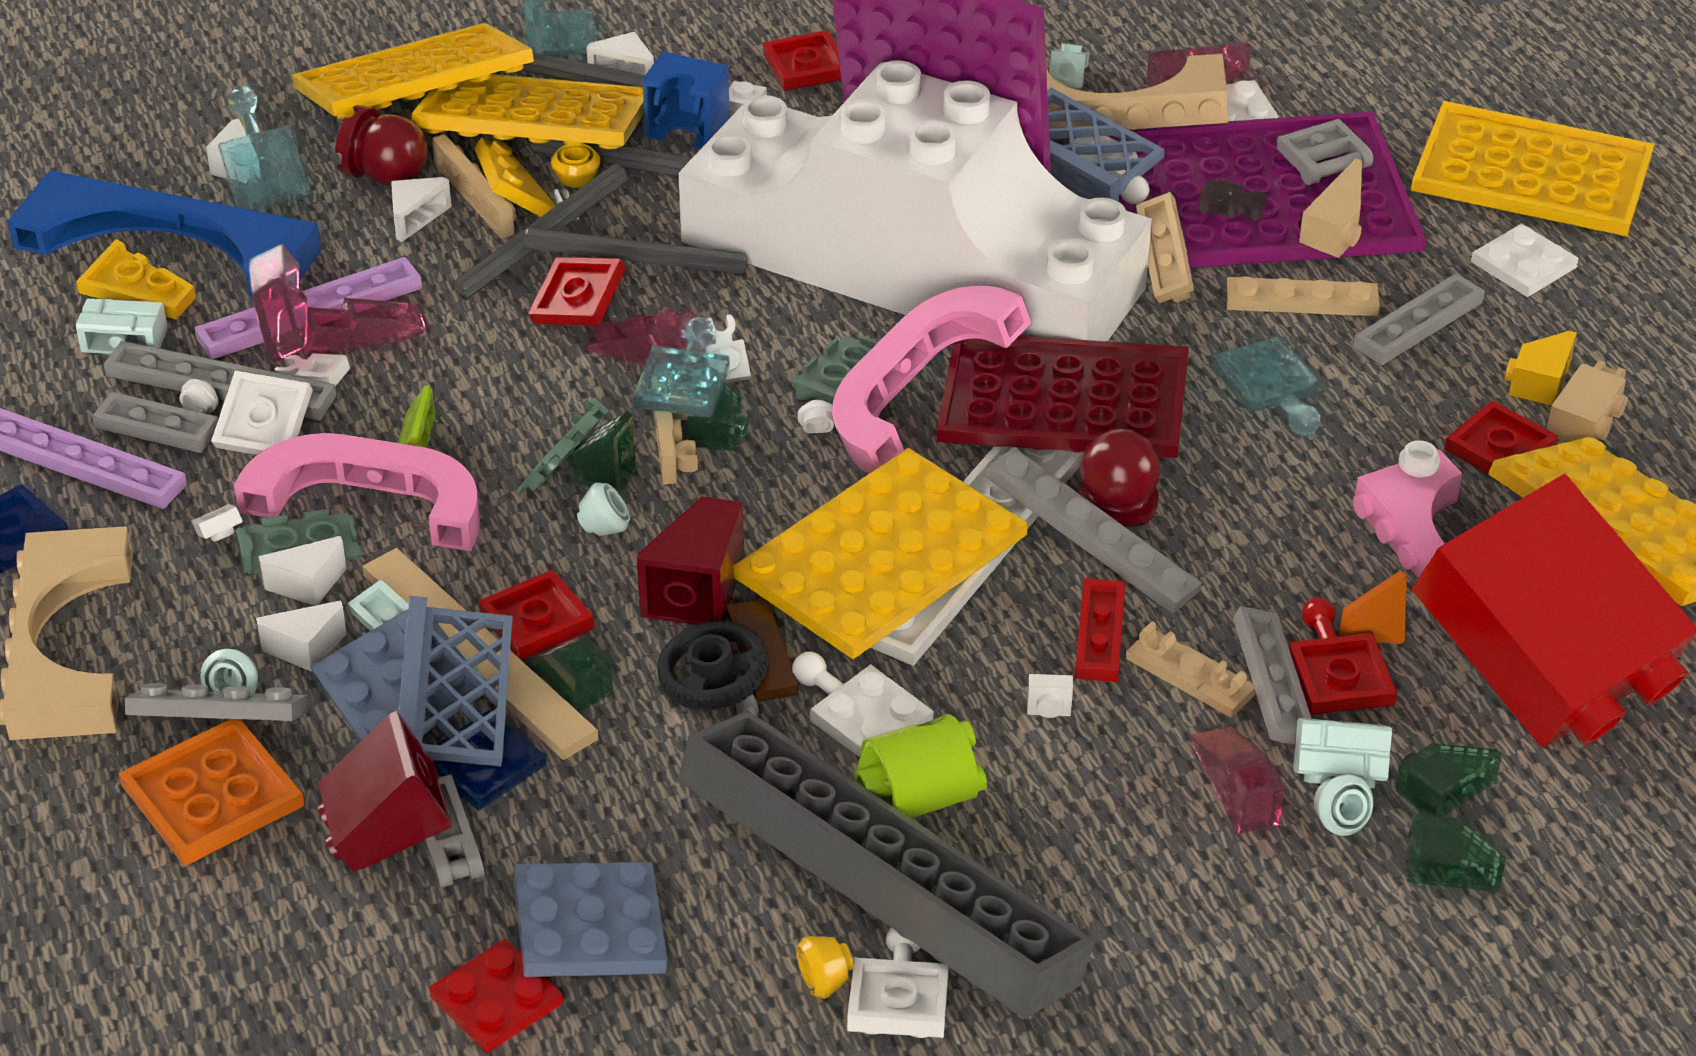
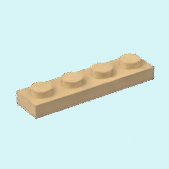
M446 134L432 138L435 166L449 179L451 184L501 239L514 235L513 221L516 220L517 216L512 202L492 192L487 179L481 174L478 165L471 163L465 156L462 148L459 145H455Z
M1248 276L1227 277L1226 280L1227 310L1358 316L1379 315L1378 283L1291 280L1288 278L1265 279Z

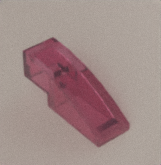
M280 244L250 260V279L256 315L269 358L274 363L307 347L308 298L299 289V263L284 245Z
M344 298L341 310L303 307L297 332L303 354L332 355L402 342L424 333L425 324L418 304Z

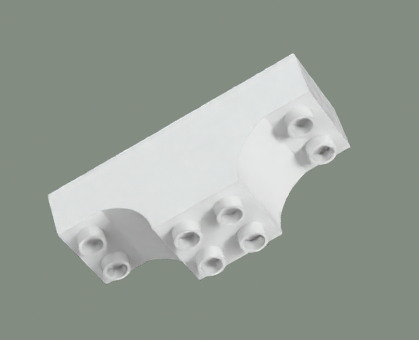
M907 61L880 62L833 116L817 117L787 108L783 100L774 96H750L679 172L682 243L701 249L743 253L746 255L747 264L907 315L924 301L949 290L967 286H994L1022 296L1031 324L1019 336L1108 341L1146 289L1152 218L1126 211L1121 203L1110 198H1093L1089 200L1077 196L1057 181L1043 167L1030 149L1020 126L1016 101L992 95L986 86L978 82L958 81L951 83L921 74L920 69L916 65Z

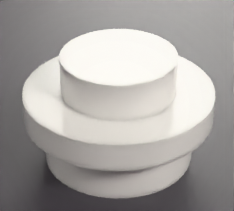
M190 379L182 387L180 402L184 409L206 414L207 412L212 413L218 407V396L215 389L208 382Z
M812 400L803 405L798 410V422L803 426V430L807 433L830 432L834 427L832 404L823 400Z
M1412 441L1400 452L1398 464L1405 473L1413 477L1422 478L1431 476L1438 471L1440 457L1437 454V449L1432 444L1426 441Z

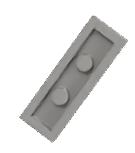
M111 392L92 415L94 427L97 429L202 453L212 440L218 422L217 416Z

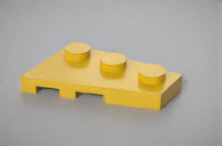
M483 137L480 138L474 149L492 192L540 217L556 206L512 154L513 150L508 145L497 139L491 142Z
M117 239L76 281L78 293L94 298L160 302L164 305L165 316L176 320L196 299L195 288L192 284L165 268L157 269L148 264L146 256L139 252L136 254L130 253L126 250L125 244Z

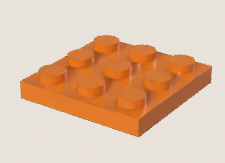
M229 719L118 773L123 789L184 867L305 806L303 793L241 719Z

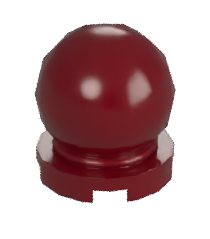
M355 105L353 107L355 113L352 118L344 117L335 145V152L342 154V164H339L337 168L343 175L359 178L366 173L370 179L382 185H392L391 181L412 180L420 175L428 160V143L422 130L413 120L403 115L380 116L375 108L364 105Z
M1112 428L1098 435L1085 448L1080 464L1082 482L1080 483L1078 494L1124 527L1135 526L1142 523V526L1146 525L1156 515L1159 494L1156 488L1161 473L1158 452L1150 440L1133 429Z

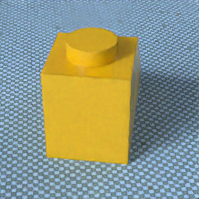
M1567 331L1523 344L1518 358H1510L1506 369L1505 380L1511 382L1509 395L1552 405L1559 396L1571 363L1577 332Z

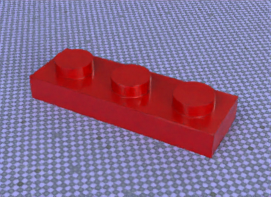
M1084 578L1075 679L1118 682L1126 581Z

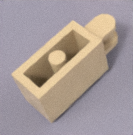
M1601 360L1594 367L1582 363L1551 405L1547 430L1558 435L1559 439L1567 442L1585 437L1604 441L1611 429L1612 418L1619 419L1627 404L1628 397L1623 395L1626 379H1624L1626 369L1619 367L1615 370L1606 367V362Z

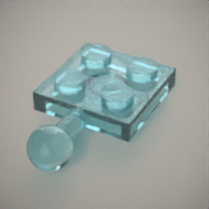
M238 86L230 92L228 104L233 112L240 115L246 136L218 144L237 207L255 211L310 196L311 191L290 125L260 132L254 113L258 101L257 95L247 86Z
M696 317L687 323L685 338L688 344L685 350L652 346L633 395L634 408L712 418L730 369L729 355L702 352V349L709 346L716 336L715 326L709 319Z
M1281 336L1213 355L1212 368L1249 413L1281 404L1289 414V426L1295 434L1309 436L1318 430L1320 426L1318 411L1312 406L1301 405L1297 399L1318 393L1320 381Z

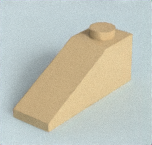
M1355 159L1303 212L1299 243L1337 258L1350 246L1354 247L1362 230L1361 226L1358 225L1361 208L1362 160Z

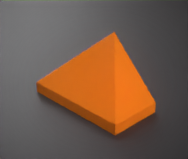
M1400 570L1344 607L1339 636L1373 633L1376 643H1403L1405 641L1407 574Z

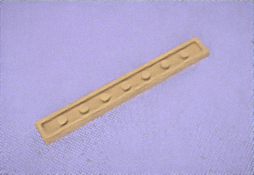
M398 548L362 566L364 577L372 584H375L380 579L383 580L408 604L410 596L426 597L427 607L466 611ZM438 623L449 638L459 632L452 624ZM486 628L476 633L488 646L498 640ZM467 639L456 646L468 659L479 653ZM501 650L496 652L498 656H500ZM510 651L506 708L562 760L567 759L597 741L598 729ZM488 659L476 666L480 669L485 681L499 673V670ZM498 685L493 688L496 692H498Z

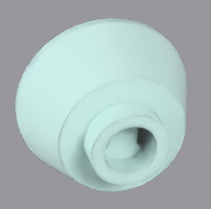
M594 483L579 502L580 511L577 513V518L586 532H594L598 536L620 533L627 529L630 520L628 508L622 497L611 485L607 483Z
M221 649L212 653L203 663L201 684L207 685L209 692H223V688L230 686L250 687V693H255L258 684V670L254 661L246 654L235 649Z
M1341 775L1327 780L1320 785L1314 797V808L1328 831L1340 836L1352 835L1360 831L1371 817L1373 811L1372 791L1363 779L1354 775Z

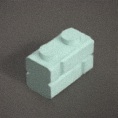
M87 298L76 323L81 352L112 354L121 341L160 349L168 328L164 305L160 302Z
M1298 718L1293 769L1297 773L1304 774V782L1323 784L1325 781L1330 780L1331 776L1338 777L1348 774L1363 779L1370 788H1375L1376 780L1387 781L1392 728L1387 725Z

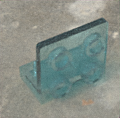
M523 0L528 46L532 48V52L550 56L587 54L588 44L597 41L592 10L545 13L544 0Z

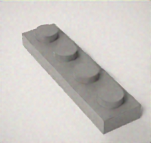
M1455 273L1356 334L1353 347L1380 365H1384L1483 303L1485 290Z
M1240 606L1233 620L1269 738L1273 741L1296 745L1298 718L1311 719L1278 613Z
M149 683L141 685L140 691L125 697V715L293 721L308 712L307 695L292 694V689L286 687L268 688L265 690V693H250V687L230 686L223 688V692H209L208 686L201 684L186 685L180 691L167 690V684Z

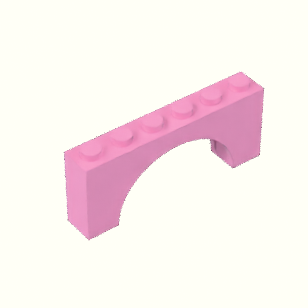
M1437 450V454L1440 457V466L1435 474L1417 478L1405 473L1399 464H1395L1358 477L1355 496L1353 497V507L1356 514L1361 519L1365 518L1372 525L1378 539L1383 544L1388 543L1398 555L1401 565L1405 569H1411L1418 578L1438 547L1445 544L1435 529L1433 518L1445 507L1458 502L1463 475L1441 450Z

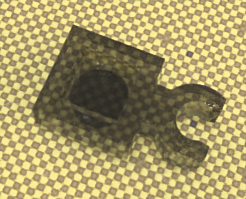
M1208 179L1199 199L1198 211L1234 218L1237 212L1242 213L1249 219L1261 220L1262 210L1266 208L1267 194L1259 191L1245 193L1243 192V185L1232 184L1225 180Z

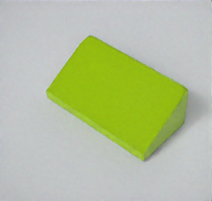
M425 385L406 412L398 443L427 448L435 418L431 386Z

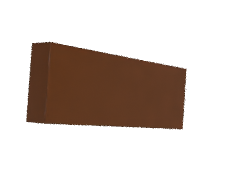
M763 598L726 605L729 622L740 623L751 628L761 637L767 649L769 659L768 672L761 686L753 692L757 702L798 695V683L792 671V666L769 602ZM736 643L740 654L748 651L747 648Z

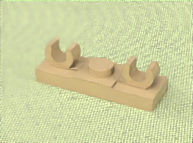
M1168 192L1136 205L1137 214L1152 218L1148 268L1154 297L1159 303L1173 299L1175 303L1189 299V292L1194 291L1174 196Z
M665 378L651 379L652 405L663 484L677 483L676 469L682 472L698 470L695 441H682L680 420L690 418L688 390L676 389L667 394Z
M1153 621L1140 632L1139 640L1126 651L1127 660L1230 718L1256 695L1254 685L1247 681L1245 672L1240 671L1236 675L1226 669L1227 662L1222 660L1218 663L1191 647L1180 644L1176 641L1173 632L1170 631L1164 635L1157 631L1156 623Z

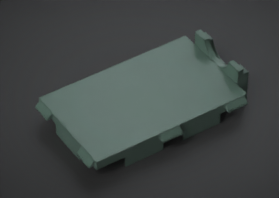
M863 335L861 340L851 336H844L839 341L836 337L823 349V355L814 356L803 366L802 374L796 375L790 381L792 387L796 388V399L807 401L809 398H815L833 405L834 396L842 380L878 341Z
M590 397L586 399L583 404L587 409V413L584 416L576 413L570 419L575 425L540 460L516 490L517 495H521L528 487L534 492L559 464L565 461L582 440L594 430L609 411L595 397L593 399Z
M329 509L303 512V518L291 519L290 521H288V515L262 518V524L260 525L251 524L244 525L242 528H235L237 549L240 550L244 573L250 574L253 569L254 574H261L259 556L341 536L343 541L345 561L360 558L365 553L362 545L358 546L353 515H349V513L329 515Z

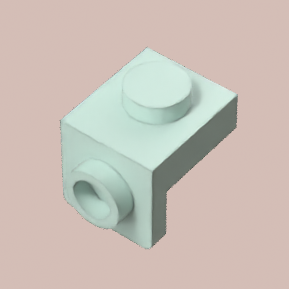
M1061 44V50L1055 49L1051 51L1049 74L1062 85L1073 89H1081L1090 53L1081 52V45Z

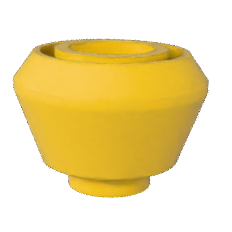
M586 144L581 146L564 145L551 158V166L563 185L571 188H581L594 179L600 165L599 154Z
M805 936L796 947V956L801 975L809 989L814 988V990L810 991L811 995L822 999L828 998L848 981V971L853 970L854 963L846 943L839 944L834 937Z

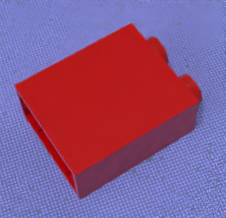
M1565 473L1438 547L1411 589L1529 734L1543 748L1573 731L1584 746L1589 745L1605 735L1625 717L1626 712L1618 701L1635 691L1647 706L1652 705L1674 690L1689 675V672L1677 658L1696 636V626Z

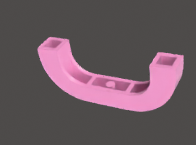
M967 286L938 294L919 304L905 315L850 370L836 391L832 405V415L836 429L849 457L860 469L870 474L904 451L895 426L878 418L882 409L938 352L952 343L972 338L988 340L1008 348L1031 324L1022 296L994 286Z
M334 433L303 435L277 443L259 453L244 467L234 484L238 512L261 517L279 516L287 500L300 489L318 483H340L413 495L429 500L434 504L429 515L431 542L435 546L471 551L480 529L477 488L469 471L449 455L424 447Z

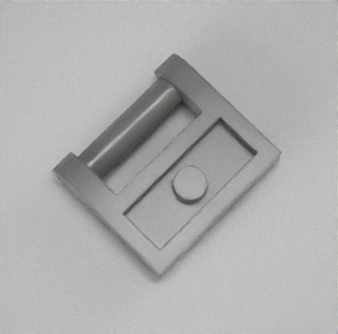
M1340 119L1278 137L1277 150L1300 172L1301 178L1306 185L1318 183L1322 177L1344 171L1355 159L1362 160V169L1373 164V154L1370 148ZM1343 153H1349L1347 155L1337 157L1328 161H1324L1318 164L1316 163L1317 161L1324 160L1330 157H1335Z

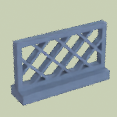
M1052 87L1047 90L1048 105L1053 102L1064 108V111L1048 112L1049 122L1066 121L1067 128L1049 129V139H1069V145H1059L1050 140L1051 175L1076 195L1089 200L1093 198H1110L1118 201L1119 195L1126 190L1129 182L1134 177L1144 175L1164 158V149ZM1085 120L1091 123L1092 126L1072 127L1071 121ZM1099 136H1115L1120 139V142L1100 143ZM1094 137L1095 143L1075 144L1074 138ZM1142 151L1147 154L1145 158L1129 159L1128 152ZM1121 152L1123 154V159L1103 160L1102 155L1105 153ZM1097 154L1098 161H1088L1079 155ZM1125 170L1126 174L1119 179V177L1108 171Z
M410 596L405 629L398 713L432 760L501 767L513 616L427 607L426 597ZM433 622L452 624L459 632L444 641L433 630ZM483 628L501 629L502 637L488 646L476 633ZM467 639L479 653L465 661L452 648ZM431 643L435 646V648L432 649V650H431ZM499 650H501L500 656L496 654ZM444 654L456 668L441 676L430 666V663ZM486 659L499 670L498 674L487 681L473 669ZM464 674L477 688L462 697L450 683ZM428 678L433 682L428 685ZM497 685H498V692H496V691L493 689V688L496 687ZM441 690L453 704L438 713L426 699ZM482 695H485L496 706L495 710L484 717L470 705V703ZM461 710L474 724L458 733L446 719ZM425 715L429 718L426 722H424ZM494 721H495V729L490 725V724H492ZM436 726L450 738L443 745L422 744L423 735ZM482 731L494 743L493 751L475 749L466 740Z

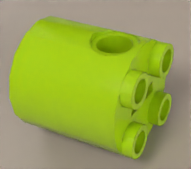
M946 714L922 724L910 725L862 741L861 756L854 774L855 782L911 819L956 803L972 800L977 797L979 791L987 789L985 772L980 764H976L971 748L975 746L976 739L973 728L967 720L958 722L954 716Z

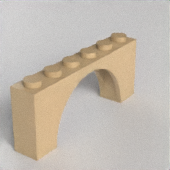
M1223 54L1187 56L1184 68L1171 79L1146 89L1122 93H1094L1067 87L1053 79L1046 66L1047 90L1052 87L1129 130L1228 123L1227 87ZM1052 102L1048 105V112L1064 111V108ZM1085 120L1071 121L1072 127L1092 126L1091 123ZM1066 121L1049 122V129L1067 128Z
M127 526L26 533L24 550L17 551V569L20 579L13 580V597L16 608H10L9 626L12 638H6L5 655L9 665L8 668H2L1 687L5 695L4 699H0V725H6L9 740L116 733L119 699L113 673H87L58 665L37 649L36 642L45 623L57 610L68 602L95 589L115 584L130 583L133 553Z

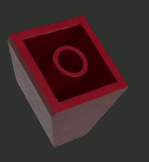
M702 496L638 553L637 573L640 617L692 625L712 621L725 622L727 616L726 605L731 604L738 582L734 578L733 566L744 559L743 502Z
M397 710L388 714L318 783L322 802L317 804L318 811L331 833L325 837L327 846L336 861L343 859L352 872L365 869L452 827L435 764Z

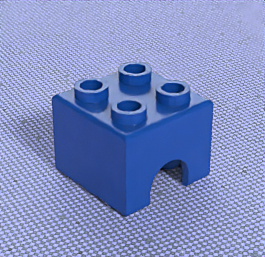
M663 51L643 78L645 136L662 141L673 130L687 129L694 132L697 136L692 144V148L701 149L730 119L728 65Z

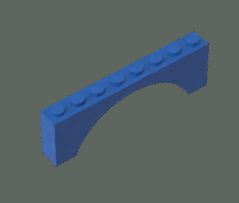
M49 170L7 220L13 248L45 255L79 240L115 232L159 231L192 237L220 249L238 264L247 279L250 297L270 301L289 296L321 252L318 223Z

